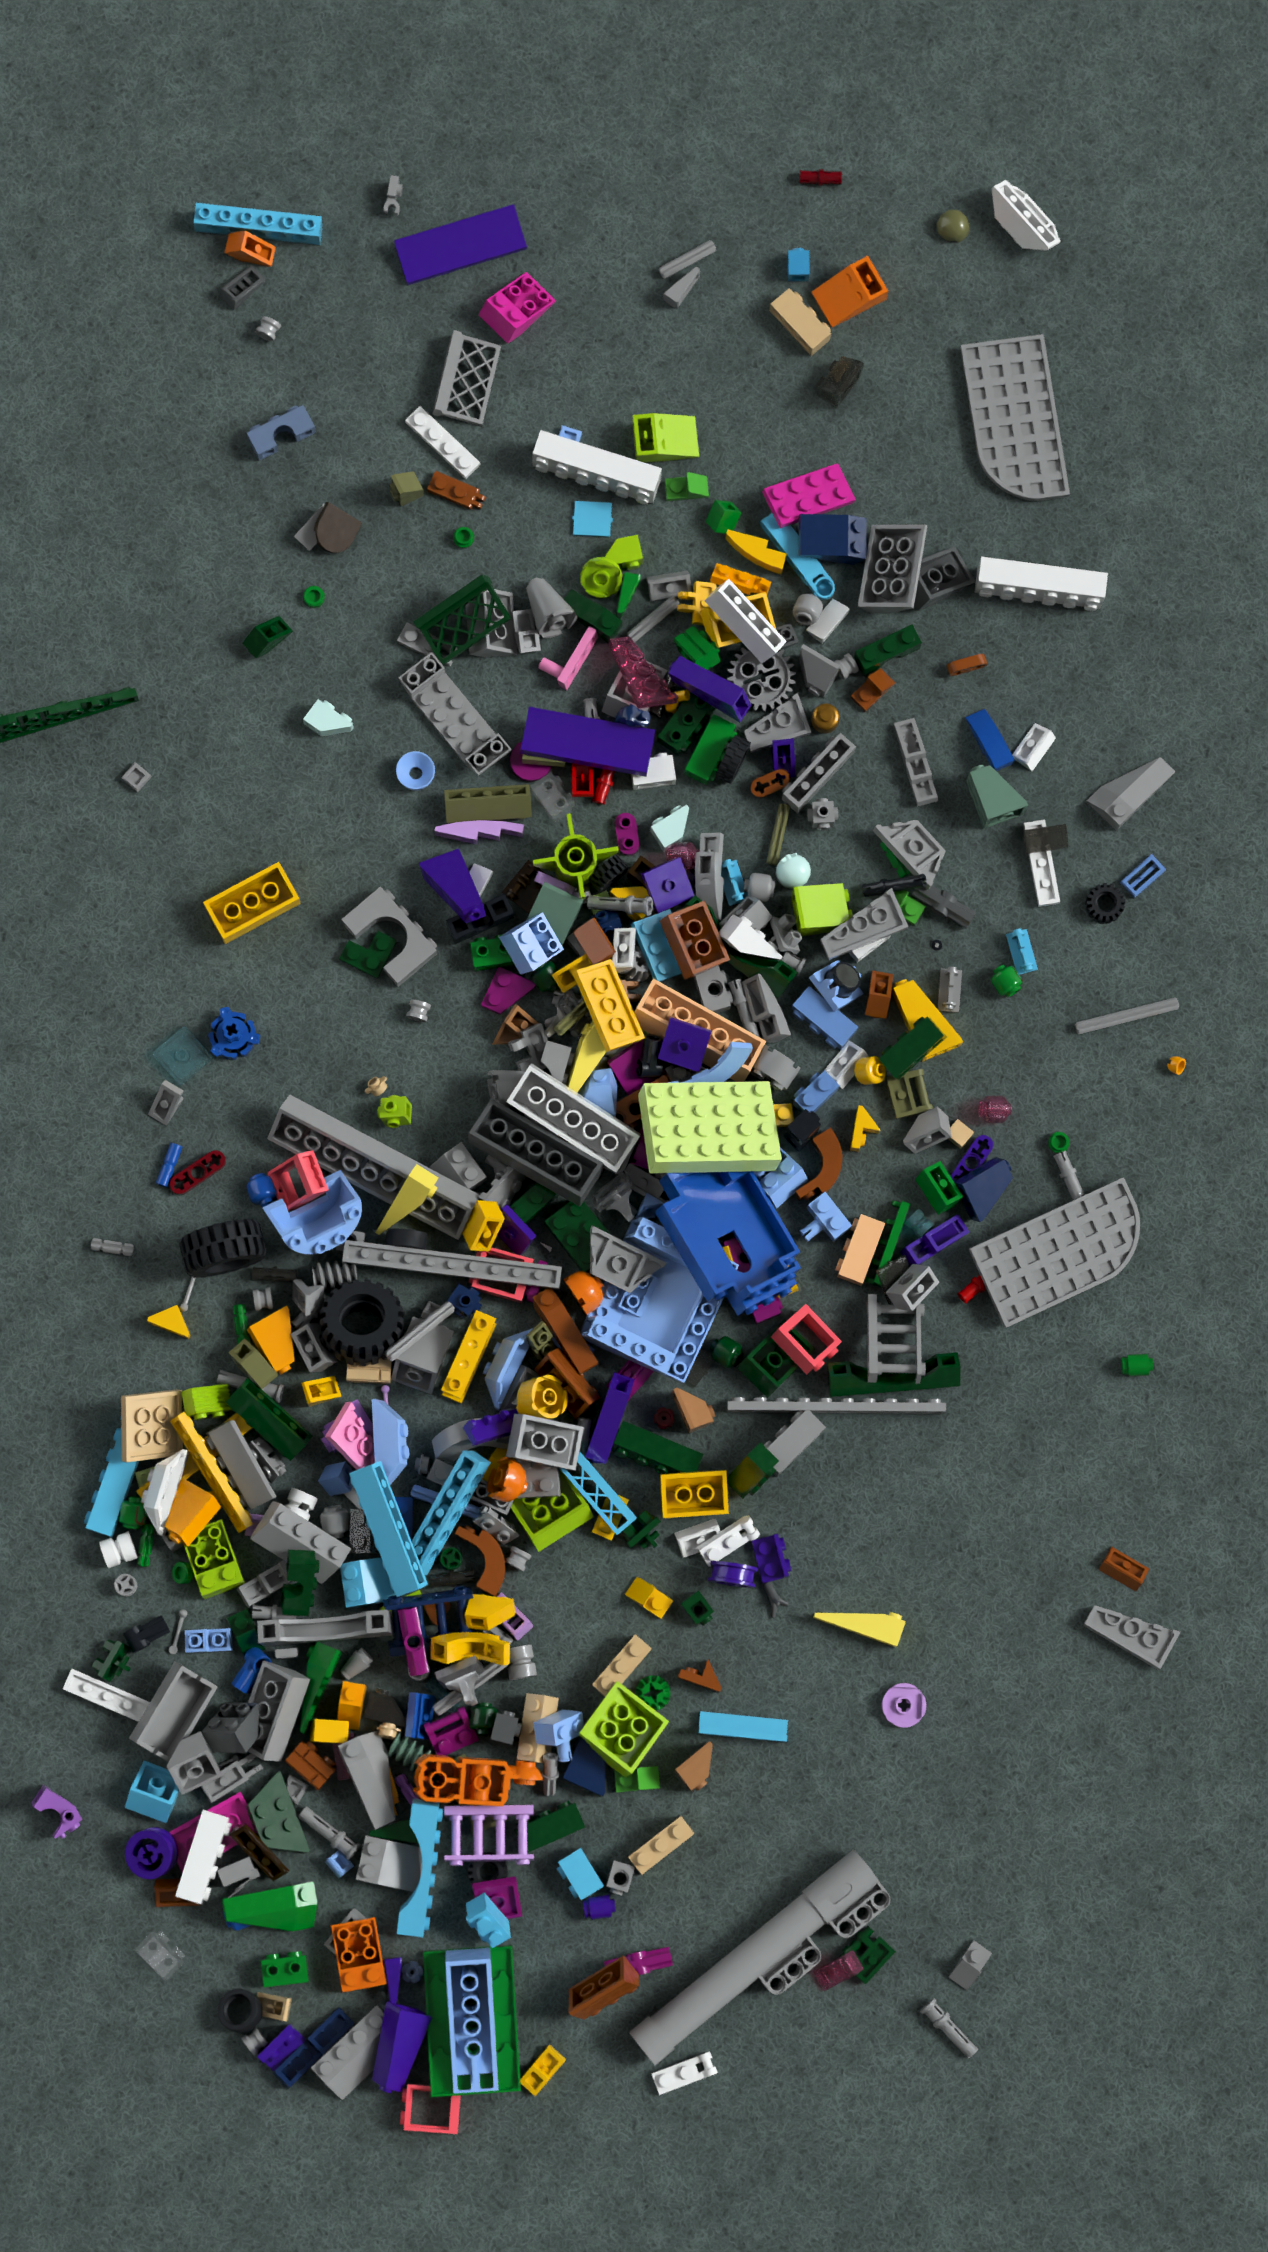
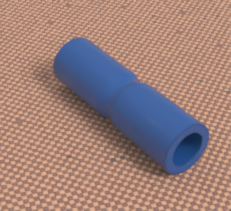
M170 1143L156 1184L168 1188L174 1167L182 1151V1146Z

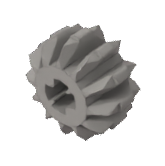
M635 946L633 968L620 973L625 974L626 981L643 982L651 975L639 946Z

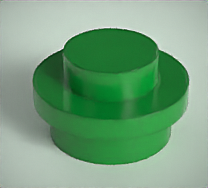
M460 527L454 532L453 541L460 548H468L474 542V533L467 527Z
M1063 1132L1053 1133L1048 1140L1050 1150L1058 1154L1066 1151L1070 1145L1069 1137Z

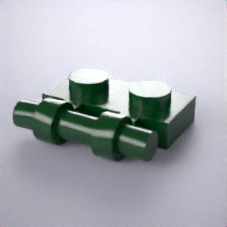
M868 1925L862 1932L859 1931L856 1934L857 1938L849 1946L846 1945L842 1950L843 1953L838 1957L843 1964L850 1958L855 1962L849 1970L865 1985L896 1952L880 1936L872 1942L869 1937L874 1931ZM864 1943L868 1949L859 1957L855 1952Z

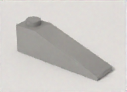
M1159 757L1101 786L1086 802L1117 831L1176 771Z
M378 1731L358 1736L338 1746V1752L375 1830L395 1821L388 1753L382 1738L378 1736Z

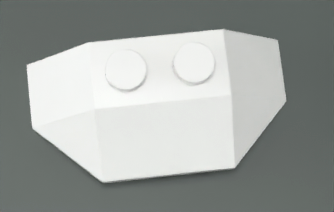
M1007 180L992 188L995 218L1022 248L1048 250L1060 243L1055 225L1025 192L1012 186Z
M185 1449L157 1463L155 1469H150L147 1480L150 1482L148 1490L143 1492L141 1500L144 1503L143 1507L157 1533L163 1537L167 1530L165 1524L189 1455L188 1450Z

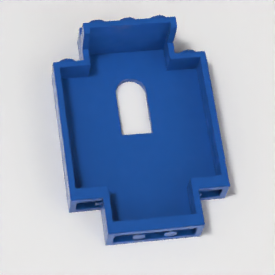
M753 1171L667 1173L659 1181L670 1201L662 1204L655 1213L707 1302L714 1298L716 1301L727 1297L737 1316L743 1313L749 1315L758 1309L757 1306L763 1304L765 1307L775 1301L774 1297L779 1295L780 1298H783L792 1292L791 1288L797 1283L794 1279L796 1277L795 1273L801 1269L794 1258L800 1251ZM733 1232L750 1262L748 1272L742 1273L733 1267L717 1240L718 1238Z

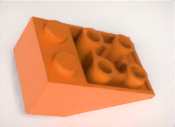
M866 256L840 271L811 293L831 328L885 301L888 289L870 258Z
M375 1917L331 1925L342 1992L387 1985Z

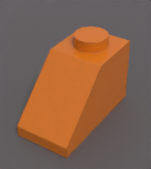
M247 231L229 233L224 253L239 261L271 267L276 247Z

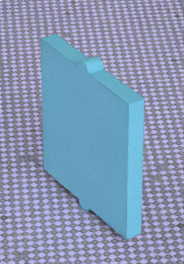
M575 501L574 516H572L574 521L573 535L610 537L611 523L613 522V518H611L612 503Z

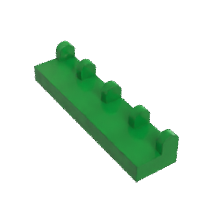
M892 1201L891 1205L899 1209L895 1221L890 1219L885 1221V1224L893 1227L888 1241L879 1239L878 1244L886 1246L881 1261L875 1259L871 1261V1264L879 1266L874 1279L866 1277L864 1281L880 1288L910 1206L909 1203L903 1201L901 1203Z

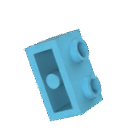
M581 1848L558 1862L560 1866L557 1867V1870L563 1880L568 1878L571 1886L568 1888L574 1898L579 1897L580 1900H583L604 1887Z
M485 1893L466 1903V1921L471 1928H475L478 1931L483 1942H487L494 1948L511 1938L509 1920Z

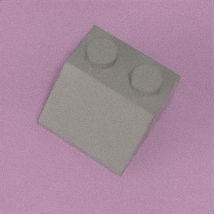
M462 1142L443 1154L429 1167L472 1191L487 1181L486 1175Z
M201 1731L181 1740L167 1764V1768L182 1795L222 1776L216 1759Z

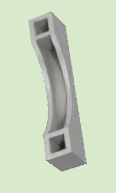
M389 1610L366 1611L330 1618L257 1621L258 1643L264 1647L394 1635L392 1613Z

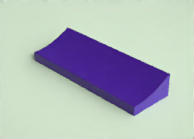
M514 204L394 240L395 249L407 285L527 249Z
M529 707L520 754L647 777L655 730Z

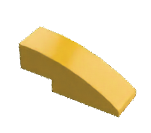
M727 529L726 540L742 556L768 571L782 574L787 553L768 549V540Z

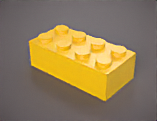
M279 862L203 902L208 915L225 944L301 904L300 898Z

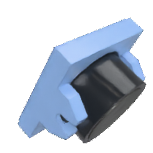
M839 960L809 977L834 1012L864 994L859 988L861 974L856 971V967Z

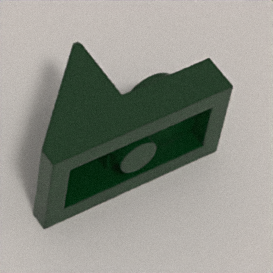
M248 1609L227 1618L244 1657L246 1652L253 1647H257L262 1651L265 1650V1647L258 1643V1631Z

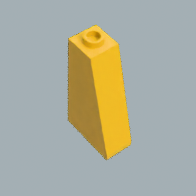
M907 979L895 983L896 987L893 988L892 994L908 1031L910 1032L914 1028L913 1024L919 1018H926L928 1016L947 1036L944 1041L921 1060L922 1062L960 1047L963 1044L962 1038L914 980L908 982Z

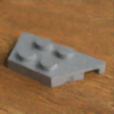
M918 820L906 823L896 822L891 826L882 827L881 824L875 826L873 832L914 876L925 874L927 881H923V883H927L925 888L929 890L933 885L940 862L946 852L944 848Z
M591 1226L590 1274L631 1293L640 1283L649 1279L654 1272L666 1265V1262Z

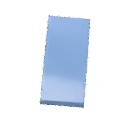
M231 1628L185 1630V1653L233 1651Z

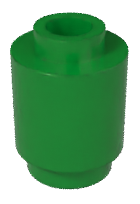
M1132 1354L1122 1357L1123 1375L1147 1376L1149 1371H1153V1358H1149L1148 1354Z

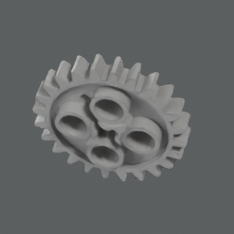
M742 647V655L734 654L737 661L729 662L734 668L727 669V672L732 674V677L727 678V680L744 689L750 703L753 704L754 711L757 710L759 705H761L762 711L766 710V705L774 709V702L780 706L782 704L781 697L786 700L788 699L785 692L793 691L789 684H795V681L790 679V676L795 675L796 672L789 670L794 664H787L790 656L783 658L784 650L777 652L770 657L773 661V666L767 669L763 667L762 663L750 650L746 651ZM749 664L752 666L753 673L751 676L743 674V665ZM774 669L779 670L778 673L765 677L764 682L758 679L748 684L743 683L744 680L757 676L759 674L758 671L764 674ZM771 677L779 679V688L774 689L769 685ZM752 684L759 686L760 694L758 696H753L749 692Z

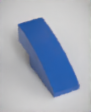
M983 709L967 716L965 719L990 766L995 771L1012 765L1014 758L987 711Z

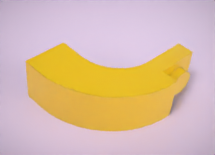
M457 1632L431 1638V1659L448 1664L475 1655L479 1660L489 1661L502 1666L510 1664V1643L500 1640L498 1635L478 1632Z

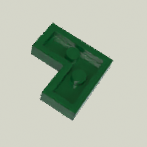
M377 931L369 949L349 940L339 960L378 979L397 940L380 931Z

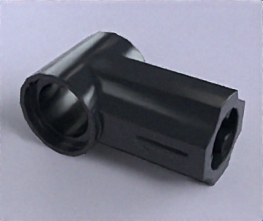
M647 1035L643 1039L641 1059L637 1060V1064H639V1067L636 1068L638 1078H660L662 1076L663 1064L662 1060L658 1059L663 1043L661 1036Z
M161 1615L142 1626L138 1625L129 1629L123 1635L132 1653H136L149 1646L151 1642L170 1633V1630Z

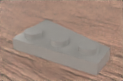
M798 693L744 731L745 739L751 742L749 747L750 753L771 747L772 740L797 739L811 734Z
M507 1166L504 1175L499 1180L495 1178L491 1183L492 1188L487 1193L482 1192L478 1197L482 1201L497 1202L501 1210L506 1205L510 1206V1202L515 1194L520 1191L527 1176Z

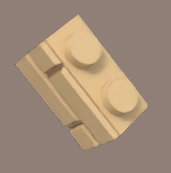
M380 1358L378 1363L374 1365L371 1362L366 1363V1366H359V1363L355 1362L354 1365L347 1364L346 1381L391 1384L392 1361L388 1358L386 1360Z

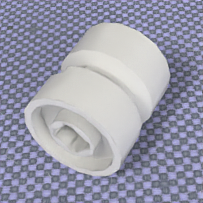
M291 1488L287 1497L289 1503L284 1506L309 1521L310 1515L308 1512L314 1509L318 1499L301 1490Z
M129 1531L119 1534L115 1541L112 1538H108L99 1542L108 1568L120 1565L122 1559L127 1562L138 1558Z

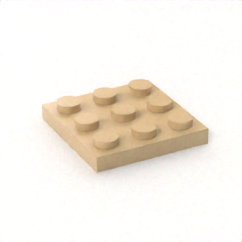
M176 1389L121 1396L123 1462L166 1458L183 1449V1442L170 1420L182 1413V1390Z

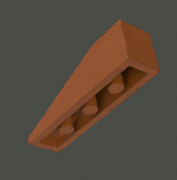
M547 1288L532 1297L533 1308L546 1324L578 1373L581 1375L598 1365L597 1359L554 1290Z

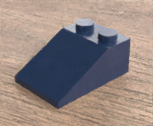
M800 514L799 556L855 565L865 560L867 518L852 515Z

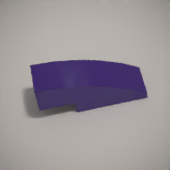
M957 1214L907 1245L900 1253L909 1267L912 1264L920 1265L967 1235L969 1230Z

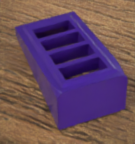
M402 1957L385 1959L384 1961L389 2001L392 2003H396L398 1997Z

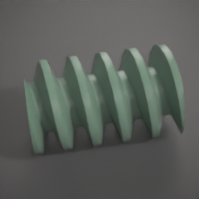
M400 1731L389 1748L388 1756L391 1757L396 1753L395 1761L399 1762L401 1759H404V1767L411 1763L410 1771L413 1772L418 1767L414 1763L415 1760L423 1754H431V1750L422 1753L424 1746L421 1745L415 1748L416 1740L408 1743L409 1737L401 1739L402 1731Z

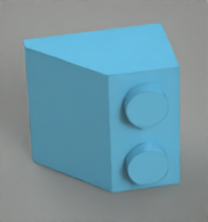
M382 1558L342 1563L340 1570L346 1608L383 1603L384 1599L396 1595L391 1589L388 1573L383 1568Z
M143 1761L130 1788L125 1808L167 1823L180 1791L169 1770Z

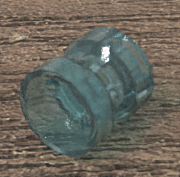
M920 1208L904 1222L908 1228L914 1230V1235L918 1239L934 1225L930 1219L924 1217V1213Z

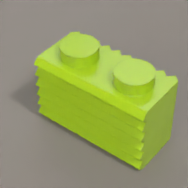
M227 1384L189 1388L181 1391L185 1414L189 1417H194V1420L205 1419L207 1415L211 1414L212 1418L223 1417L225 1412L231 1410L229 1405L225 1403L230 1396Z

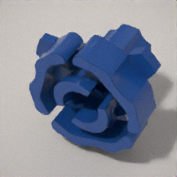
M229 1007L221 1008L220 1016L211 1023L213 1031L217 1028L216 1037L218 1043L214 1040V1032H210L209 1040L212 1046L210 1052L216 1057L222 1055L226 1059L236 1060L237 1053H228L225 1049L238 1050L245 1043H248L247 1047L240 1051L241 1057H246L252 1050L253 1045H257L260 1042V1035L256 1033L253 1021H247V1025L251 1029L249 1033L244 1023L246 1021L245 1014L231 1012ZM228 1030H233L236 1032V1034L232 1033V1035L230 1036Z

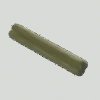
M779 804L766 861L767 864L777 866L790 810V806L787 804Z

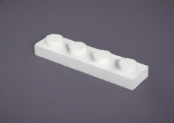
M421 406L405 420L408 426L465 479L480 466V462Z
M1045 820L1026 822L1023 824L1038 907L1059 904L1060 898Z
M71 1669L63 1687L68 1692L138 1722L150 1703L74 1669Z

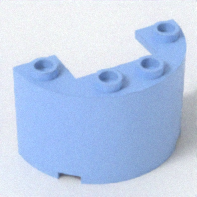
M341 1170L324 1177L329 1189L326 1195L292 1212H288L282 1198L263 1207L265 1214L285 1244L292 1250L302 1254H322L344 1243L355 1230L361 1217L362 1203Z

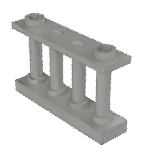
M868 1294V1382L876 1383L877 1376L882 1373H915V1382L920 1384L921 1376H925L926 1365L921 1360V1317H924V1304L919 1303L913 1311L896 1309L894 1305H881V1302H877V1294ZM881 1313L914 1314V1325L881 1324V1322H877V1315H881ZM881 1333L915 1334V1345L882 1344L878 1342L877 1335H881ZM881 1353H914L915 1365L882 1364V1362L878 1361V1355H881Z

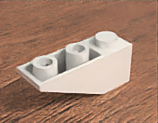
M733 914L719 931L721 939L739 952L775 959L783 958L777 952L779 948L771 941L767 942L764 939L766 936L757 928L754 930L751 927L752 922L744 916L739 918Z

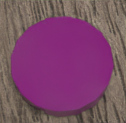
M522 742L518 743L512 750L510 764L514 774L527 782H535L545 778L552 766L523 764V754H520Z

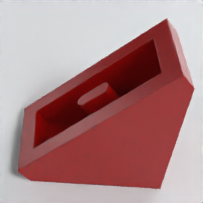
M572 763V797H594L593 767Z

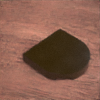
M326 502L314 526L317 543L325 551L342 552L352 544L362 522L330 502Z

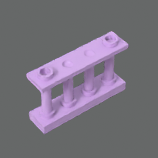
M533 1805L444 1806V1816L449 1817V1821H451L452 1855H444L445 1862H449V1866H462L463 1862L516 1861V1865H529L530 1861H534V1854H527V1820H529V1816H534ZM507 1816H516V1820H518V1854L505 1855V1820H507ZM462 1817H471V1820L474 1821V1855H460V1821L463 1820ZM485 1817H494V1820H496V1855H483V1821Z

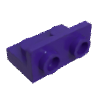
M777 1533L751 1541L762 1584L789 1576L788 1572L792 1570L789 1559H784L783 1550H786L783 1537L779 1538Z
M290 2023L257 2057L275 2071L305 2041V2038Z

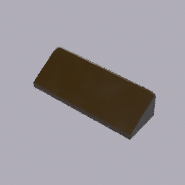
M246 1823L237 1824L232 1828L229 1835L273 1882L289 1872V1869Z

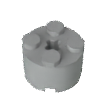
M764 1045L752 1067L751 1074L759 1080L765 1078L770 1081V1087L777 1092L787 1090L801 1068L799 1066L794 1068L795 1062L775 1049L773 1052L768 1051L769 1046Z

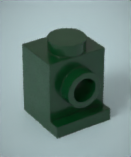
M699 1590L680 1604L696 1626L699 1623L704 1626L713 1619L711 1614L714 1613V1610ZM700 1606L703 1610L699 1615L694 1612V1608Z

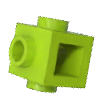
M391 1095L388 1098H381L377 1114L386 1127L398 1128L402 1125H411L412 1105L406 1096Z

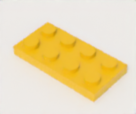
M611 959L573 972L606 1052L639 1042L645 1038Z

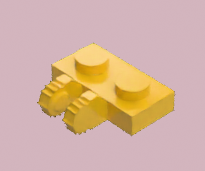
M696 581L694 582L693 592H678L679 599H693V605H677V611L692 612V624L704 626L700 611L708 606L705 600L716 589V584Z

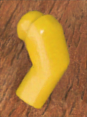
M688 690L671 692L665 702L666 711L675 713L677 707H679V702L690 699V692Z

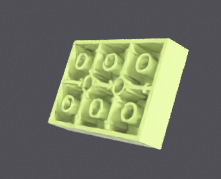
M770 1081L643 1084L638 1098L649 1173L775 1171L782 1158Z

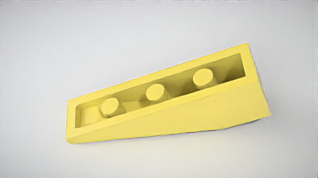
M593 1020L590 1024L586 1023L580 1032L582 1036L579 1039L566 1082V1086L575 1092L580 1090L606 1053Z
M416 1164L375 1233L380 1235L422 1205L427 1197L432 1198L438 1188L435 1186V1183L439 1177Z
M889 1612V1615L815 1613L813 1616L814 1619L893 1647L898 1646L906 1622L901 1620V1615Z

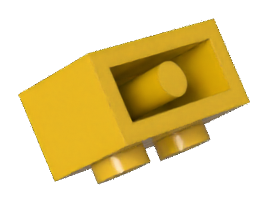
M477 1200L462 1232L470 1250L490 1251L504 1221L503 1213L497 1202Z

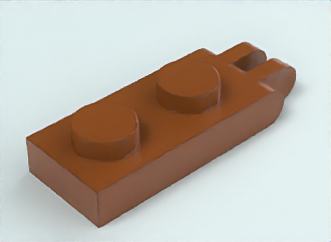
M435 471L427 488L428 492L472 510V507L482 508L483 505L477 502L476 499L482 502L486 499L484 495L479 494L480 490L438 471Z

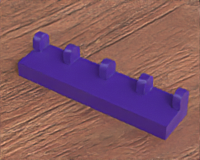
M517 1409L511 1411L503 1410L499 1414L493 1416L486 1415L479 1420L471 1419L468 1420L463 1429L472 1445L475 1446L509 1436L514 1414L519 1413Z

